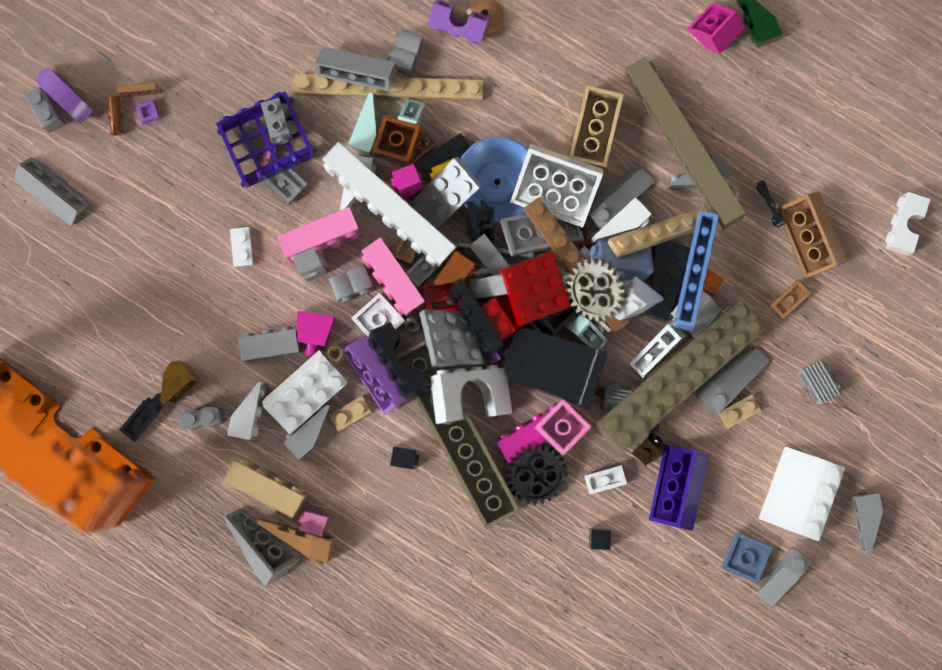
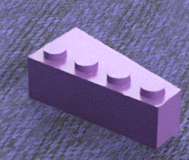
M366 335L345 347L342 352L384 415L406 401L404 397L399 395L395 382L389 379L385 366L379 363L375 350L369 347Z

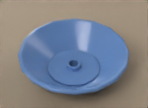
M489 137L476 142L460 159L482 186L467 202L472 201L476 206H481L480 200H483L490 207H493L494 223H500L503 218L526 214L523 210L524 207L510 201L528 149L523 144L507 137ZM494 180H499L500 185H495Z

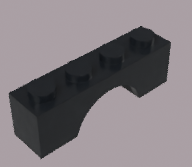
M389 322L370 331L368 344L372 350H375L379 363L385 366L389 379L395 382L399 395L408 402L427 393L430 383L420 368L406 367L396 359L394 350L398 346L400 336L392 323Z

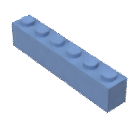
M699 210L674 319V328L692 331L694 328L719 214Z

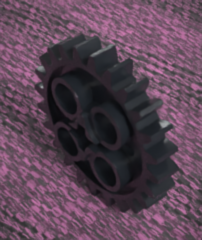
M537 443L536 447L533 448L529 444L528 450L522 447V453L515 451L517 457H510L512 464L506 465L509 471H505L508 477L505 481L509 484L507 487L512 491L513 496H518L520 502L525 499L526 504H529L532 500L533 504L536 505L537 501L540 500L544 504L545 498L551 501L552 494L557 497L556 491H563L560 485L567 483L563 478L568 477L565 471L568 467L564 464L566 462L565 459L561 457L558 451L555 452L554 447L549 449L548 445L544 444L541 448V445ZM541 458L538 464H534L536 459ZM528 462L548 484L544 485L525 463ZM527 471L525 476H519L522 472ZM554 471L551 476L546 477L548 472ZM539 484L538 488L532 489L534 485Z

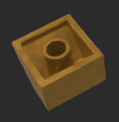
M172 361L165 367L166 371L162 377L161 402L173 405L201 380L186 362Z

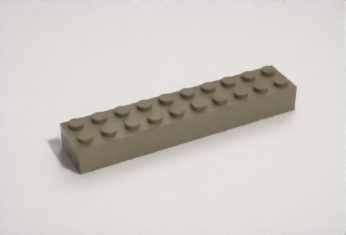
M740 299L598 420L594 426L619 455L626 452L766 328Z
M426 340L395 356L406 367L420 368L430 383L427 393L415 399L484 528L487 530L520 512L462 402L463 420L436 424L430 377L437 375L438 369L432 367V363L429 361L430 355Z

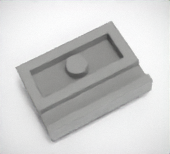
M291 168L264 180L289 205L308 186Z

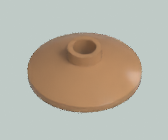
M474 0L467 9V21L472 11L480 14L483 11L489 13L487 16L490 17L485 34L495 32L503 23L504 12L496 0Z

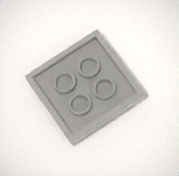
M423 310L420 312L432 367H481L484 365L478 338L472 335L469 329L470 325L467 320L462 319L459 311Z

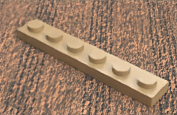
M703 207L612 237L609 239L608 244L618 258L693 233L699 210L708 211Z

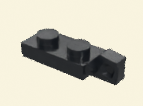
M157 393L153 399L148 397L146 400H143L119 429L133 442L138 440L162 410L160 406L162 404L161 393Z

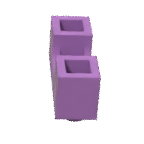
M436 0L433 3L427 25L432 26L437 31L444 30L450 32L449 34L454 37L461 36L467 38V41L477 44L482 42L490 17L472 11L467 22H459L453 15L455 4L444 0Z

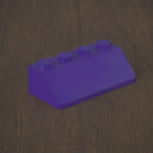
M665 445L649 516L650 521L693 531L709 454Z

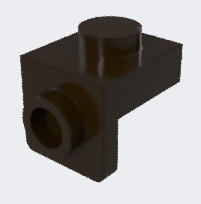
M650 432L646 439L633 450L632 454L647 466L662 451L665 444L661 437Z

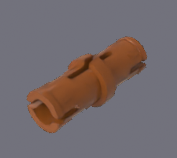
M108 96L109 113H107V118L110 120V135L118 136L117 133L122 135L121 118H123V113L120 112V97L112 96L113 98H111V96Z

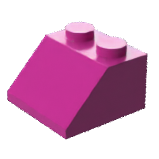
M711 3L687 28V31L708 50L721 54L745 26L737 11Z

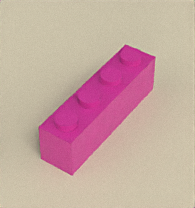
M556 403V404H554L553 406L549 407V408H548L549 412H550L558 403ZM539 413L531 418L533 422L526 425L524 422L515 427L516 432L509 435L507 432L498 437L500 441L497 442V445L508 463L511 462L510 457H517L515 451L522 453V447L528 450L529 444L535 448L537 443L542 444L547 441L534 428L547 414L542 415V413Z

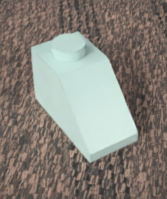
M579 313L564 325L584 346L601 350L608 341L591 321L585 317L583 318Z

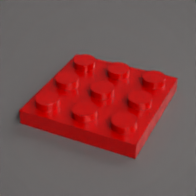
M554 251L500 269L518 326L572 307Z

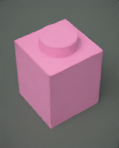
M305 511L304 514L300 515L298 525L301 526L300 531L324 536L329 516Z

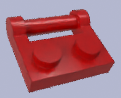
M454 282L440 285L435 283L422 285L426 310L459 311L460 309L457 305L432 309L431 305L433 303L451 301L448 291Z

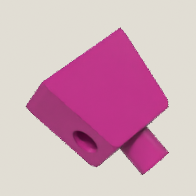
M297 311L298 343L306 344L305 356L312 357L317 352L318 346H327L336 319L334 316Z

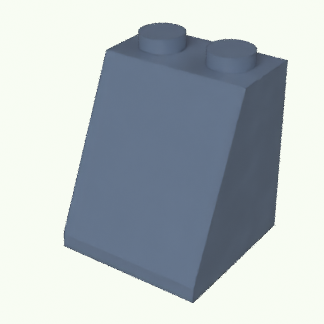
M600 239L590 249L589 255L591 259L597 258L598 261L605 259V264L612 262V269L618 267L616 273H623L620 280L628 282L632 278L637 277L644 282L654 272L651 247L618 258L608 244L609 239Z

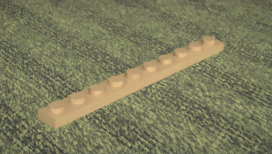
M295 74L294 94L367 97L370 92L373 94V97L482 101L483 80L395 77L390 91H384L317 75Z

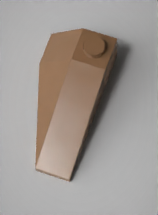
M258 519L257 524L308 558H312V562L323 565L324 562L329 561L335 538L325 535L318 536L300 531L299 528L265 519Z

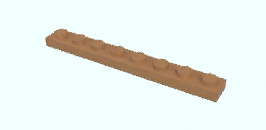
M538 197L525 206L523 210L569 274L573 273L572 269L578 266V263L584 262L585 259L542 199ZM613 317L604 322L611 329L612 333H616L629 323V320H618Z

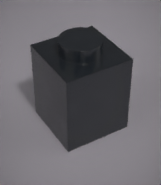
M393 446L390 466L414 469V466H418L420 455L416 454L417 450Z
M589 528V548L592 550H611V530Z

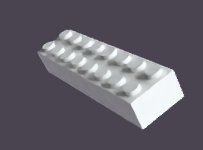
M339 142L322 159L324 170L330 176L334 177L336 175L339 178V183L346 190L349 188L353 190V196L361 203L365 201L368 204V209L374 215H381L383 217L382 222L390 229L393 226L397 230V235L403 241L409 240L412 243L411 248L418 254L422 252L426 256L425 260L431 266L437 265L440 267L455 250V246Z

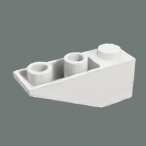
M258 382L233 413L227 436L253 440L254 436L257 437L259 425H256L257 418H260L262 414L260 402L261 398L264 399L266 393L264 383Z

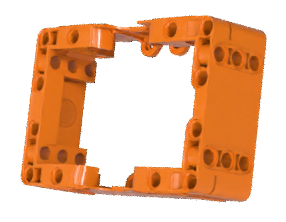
M0 357V469L5 472L4 478L10 483L14 480L18 482L23 491L39 499L37 504L40 506L47 505L85 534L120 527L156 481V478L94 429L90 428L80 438H75L63 430L54 420L61 404ZM9 372L11 378L6 382L5 375ZM39 395L41 402L39 405H36L35 397ZM97 442H100L102 446L99 452H96L94 448ZM127 465L132 468L130 473L124 471ZM68 501H70L73 504V510L71 512H68L66 510V504Z

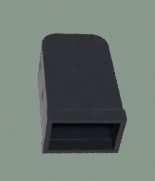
M525 328L515 333L511 346H506L504 352L506 358L504 373L514 384L560 400L563 399L566 402L589 410L608 352Z

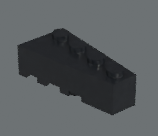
M666 241L653 246L652 262L654 272L650 275V288L662 296L663 301L647 309L648 318L662 323L668 321L686 270L690 252L689 247L672 241Z

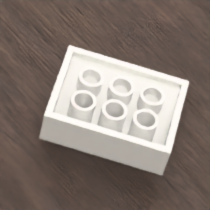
M530 144L510 202L525 207L540 197L555 218L583 228L603 176V169Z
M784 447L759 519L809 539L819 541L845 468Z

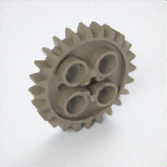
M589 258L584 262L582 261L572 269L574 272L568 275L571 280L567 281V284L571 287L566 289V291L572 294L568 299L574 300L571 306L577 305L576 312L583 311V318L589 315V321L593 319L596 322L606 321L609 318L615 317L616 314L621 312L620 308L625 306L623 300L627 299V296L623 293L628 289L622 286L626 281L620 280L623 273L617 274L618 267L612 269V262L605 264V259L598 261L597 258L591 260Z

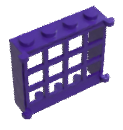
M286 91L275 93L267 100H260L250 108H242L236 114L225 116L216 123L219 129L217 133L222 136L242 180V183H240L242 187H251L310 160L318 154L317 149H312L291 104L294 101L293 97H288ZM279 98L282 104L286 103L292 113V116L288 117L287 121L295 120L299 132L292 134V138L295 139L302 135L307 146L294 152L289 142L290 140H288L286 145L290 155L279 160L272 148L281 144H270L266 132H269L268 127L263 129L258 118L264 115L261 103ZM255 119L260 131L247 136L242 125ZM239 127L243 138L230 143L226 132ZM262 135L267 146L254 152L249 140ZM246 142L251 154L237 159L233 148ZM269 150L274 162L261 167L256 156ZM253 158L257 170L245 175L240 163Z

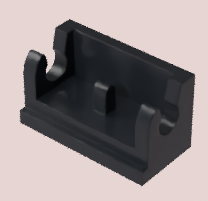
M480 200L481 206H476L472 201L467 202V235L473 242L483 234L490 241H494V208L490 207L483 200Z

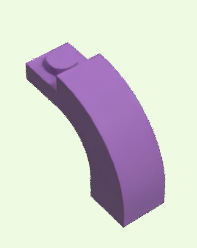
M48 66L38 73L35 81L79 124L93 112Z

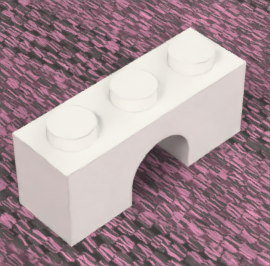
M910 192L900 196L897 202V207H899L897 214H894L891 225H893L892 230L886 237V249L906 256L914 253L919 235L912 233L908 229L907 221L909 218L920 220L925 217L930 203L929 198Z

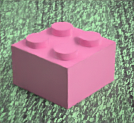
M562 399L534 428L561 455H564L591 426Z

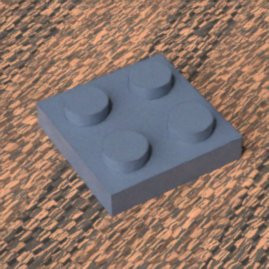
M735 532L720 568L758 584L773 548Z

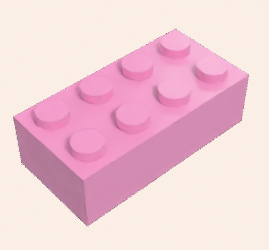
M350 207L277 237L286 259L293 263L292 256L313 247L317 252L321 251L323 253L322 250L338 248L341 246L340 243L344 241L352 242L357 240L361 233Z
M381 238L361 250L364 255L361 257L368 269L373 268L374 272L372 274L379 285L382 283L385 285L384 292L390 301L392 299L396 301L394 306L401 316L405 314L408 318L426 306L424 299Z

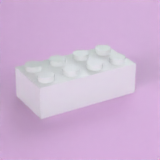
M318 350L261 402L274 419L291 434L348 382L323 353Z

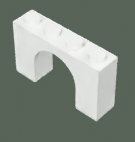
M498 365L486 366L487 370H482V367H473L468 372H466L465 368L455 369L454 373H449V370L437 371V375L430 377L436 424L463 420L460 395L462 387L467 381L473 382L481 390L486 417L512 414L508 379L504 373V368H498Z

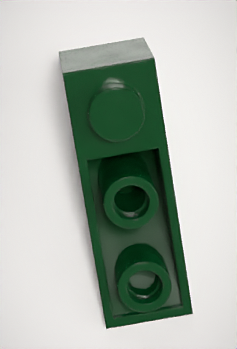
M737 0L738 7L742 8L744 13V22L750 28L751 40L753 43H756L757 48L780 39L783 34L773 14L756 0Z

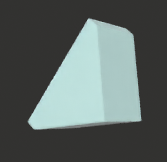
M407 98L398 116V120L419 125L425 103Z

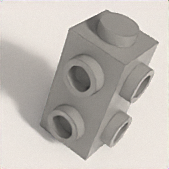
M279 98L261 103L273 143L285 144L288 140L293 139L291 132L294 129L291 121H287L286 115L289 114L286 103L282 104Z

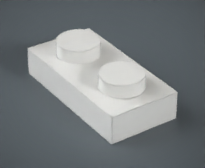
M250 228L230 229L233 266L235 268L254 266Z
M622 465L584 476L589 495L627 484Z

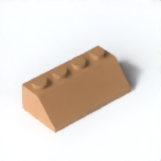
M819 191L807 194L777 208L784 221V228L805 279L848 262Z

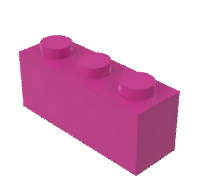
M414 164L392 172L393 178L390 181L393 191L403 200L414 197L422 191L421 181Z

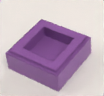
M154 100L136 106L143 125L161 119Z

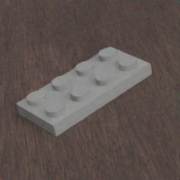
M456 157L408 205L438 230L482 186L462 161Z
M527 214L501 219L500 223L511 257L551 249ZM555 218L573 244L584 240L579 226Z

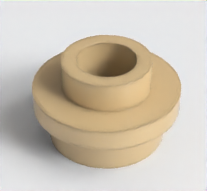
M332 345L326 351V358L332 364H339L345 358L342 352L344 349L339 345ZM334 351L339 352V356L337 358H333L332 353Z

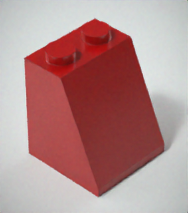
M507 294L495 297L480 307L502 342L515 335L517 331L530 325V323L518 326Z

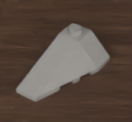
M640 168L598 187L587 219L600 231L635 197L638 198L655 180L643 168Z
M757 348L747 351L731 359L693 393L714 414H719L764 368L769 360Z
M240 508L224 517L251 569L265 587L280 579L300 561V555L292 546L257 524L256 519Z

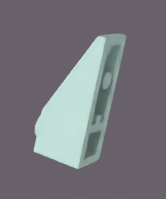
M369 92L348 146L354 151L371 157L377 139L374 97Z

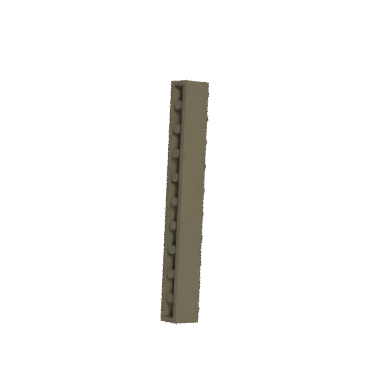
M646 57L625 68L626 78L712 213L719 214L718 222L722 229L725 230L744 219L746 214L744 204L741 201L738 202L735 197V190L731 185L728 186L724 173L715 166L713 156L704 149V142L701 138H697L693 125L684 118L685 113L683 109L677 107L673 94L665 88L666 85L661 76L658 77L655 73L654 64L651 61L648 62Z

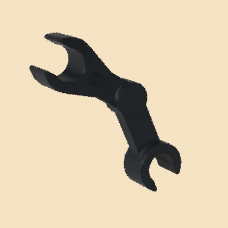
M765 181L757 182L756 189L765 198L773 216L771 220L774 227L777 226L778 228L784 225L781 215L777 213L775 201L769 195Z

